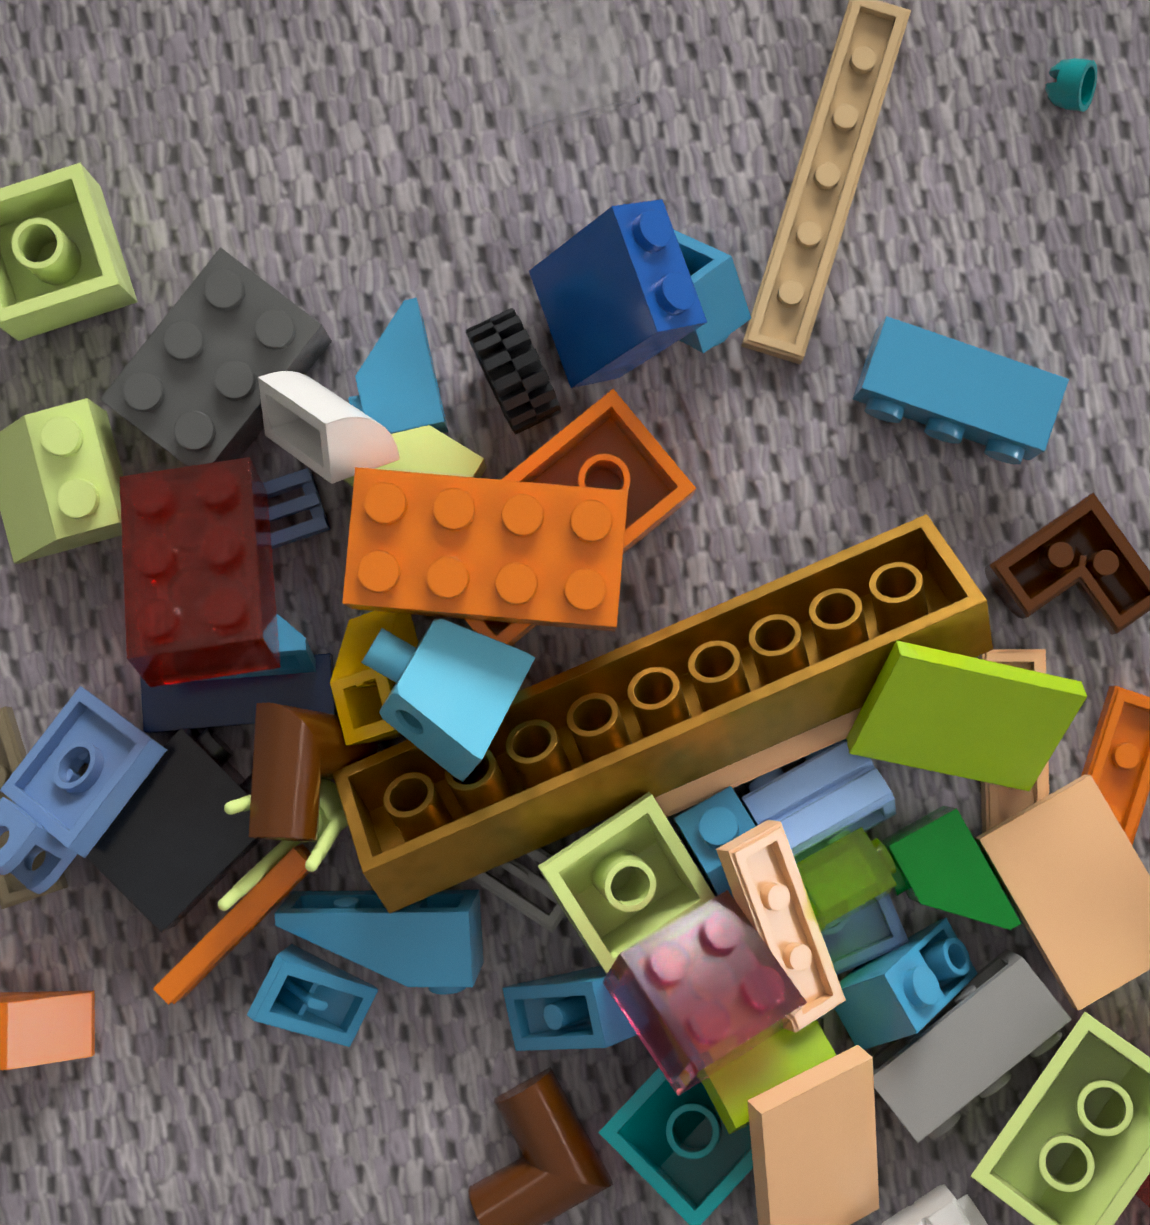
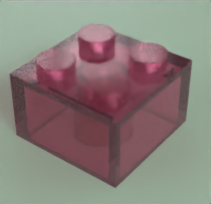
M728 890L621 952L603 980V984L678 1096L781 1031L807 1003Z

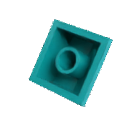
M682 1044L673 1051L598 1132L689 1225H701L753 1169L750 1125L729 1135Z

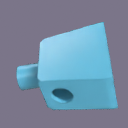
M434 619L416 647L381 628L361 663L395 682L379 711L382 719L451 775L463 782L483 759L535 657L525 651L447 620Z

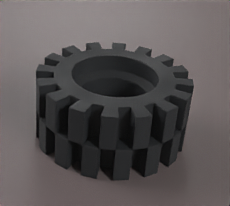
M513 308L466 329L469 342L484 372V376L515 435L561 413V407L554 388L549 381V376L540 361L536 348L534 349L529 334L524 329L522 321Z

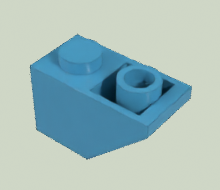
M947 918L940 919L908 937L909 942L897 949L857 966L839 982L846 1001L834 1009L855 1046L859 1045L865 1050L917 1034L978 974L970 961L965 945L957 938Z

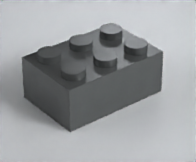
M220 247L100 399L200 477L217 488L264 428L258 377L278 371H293L306 375L332 340L322 324Z

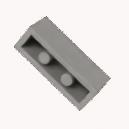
M1006 949L981 969L917 1034L891 1041L873 1056L874 1089L917 1143L927 1136L930 1139L938 1138L955 1126L961 1117L958 1111L979 1095L980 1098H986L1004 1087L1011 1078L1009 1070L1027 1055H1030L1032 1058L1038 1057L1055 1046L1062 1037V1033L1059 1030L1072 1019L1025 959Z

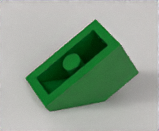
M942 806L878 842L886 857L877 863L885 880L896 896L906 892L909 899L922 905L1008 930L1021 924L957 808Z

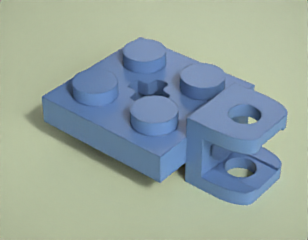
M80 686L0 789L1 792L12 800L10 801L5 797L0 799V836L4 832L9 831L8 841L0 849V874L6 875L11 873L27 889L36 894H41L48 890L60 878L77 854L86 858L167 749L95 695ZM86 763L89 765L88 769L81 777L77 772ZM45 851L44 862L38 869L32 871V863L35 857L40 852Z

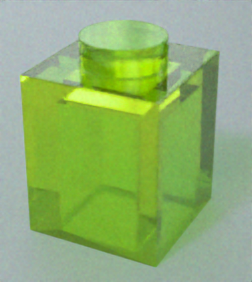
M862 827L796 863L821 933L884 898L897 885L891 876L896 873V867L888 850L879 839L875 838L870 841Z

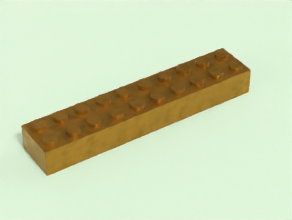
M925 514L518 691L483 759L463 782L451 775L409 740L333 772V776L362 872L389 914L610 818L648 792L654 798L863 707L896 640L974 658L993 650L987 599L929 516Z

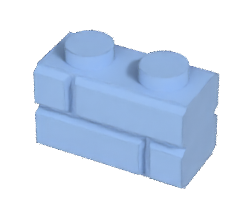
M846 739L805 756L806 761L786 773L781 768H777L757 777L749 785L750 793L741 797L744 807L755 826L766 820L780 821L782 823L798 869L896 815L895 798L878 769L874 767L870 758L849 754Z

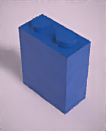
M663 199L611 206L529 270L570 388L620 378L707 323Z

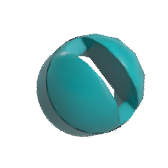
M1071 58L1061 60L1051 67L1049 75L1057 79V81L1045 84L1048 99L1055 106L1066 110L1086 111L1092 102L1096 89V62L1088 59Z

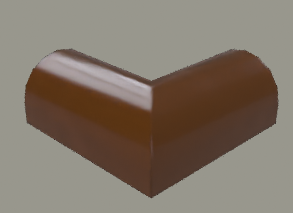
M1094 492L985 567V574L991 587L1004 605L1018 618L1024 619L1029 617L1074 584L1111 635L1119 633L1150 611V570Z
M270 702L257 703L249 838L283 841H318L321 779L335 781L333 772L376 754L378 751L377 742L346 746L339 716L336 714Z
M551 1067L494 1099V1103L523 1157L469 1187L468 1192L471 1205L480 1225H543L613 1185L608 1171Z

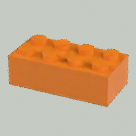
M614 389L610 390L501 479L628 491L623 554L687 503L697 489ZM465 619L475 632L510 646L514 645L537 626Z
M355 467L342 604L357 610L615 632L618 618L628 491Z

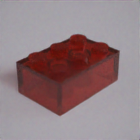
M247 457L120 476L126 652L128 661L149 687H157L281 668L268 496L251 458Z

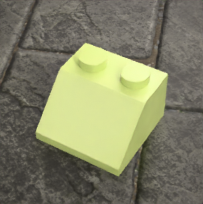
M88 398L24 415L0 431V512L15 564L138 531L107 411Z
M650 792L538 866L557 903L591 956L608 977L718 903Z

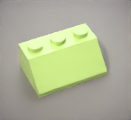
M1084 1012L978 1164L971 1177L1034 1225H1114L1150 1173V1057Z

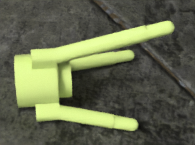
M321 779L318 841L305 862V868L309 872L317 870L339 833L348 826L337 786L330 780ZM251 794L227 802L224 806V811L229 815L249 811ZM282 840L218 901V908L222 911L228 910L248 893L292 848L301 842L309 841Z

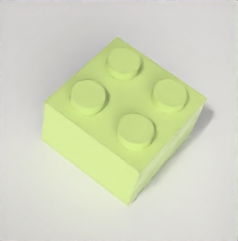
M81 163L0 188V328L16 340L21 341L138 302L101 186Z

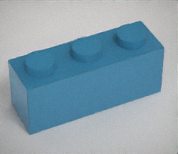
M886 316L875 331L852 399L866 404L864 411L877 419L900 423L902 417L925 424L924 432L930 437L953 444H959L962 438L985 445L984 453L995 460L1009 464H1021L1022 459L1031 460L1046 450L1069 379Z

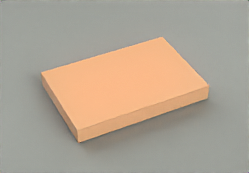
M1091 775L1079 777L975 837L977 844L1072 1008L1079 1011L1150 970V875Z
M856 1045L747 1100L758 1225H851L879 1209L873 1057L864 1049Z

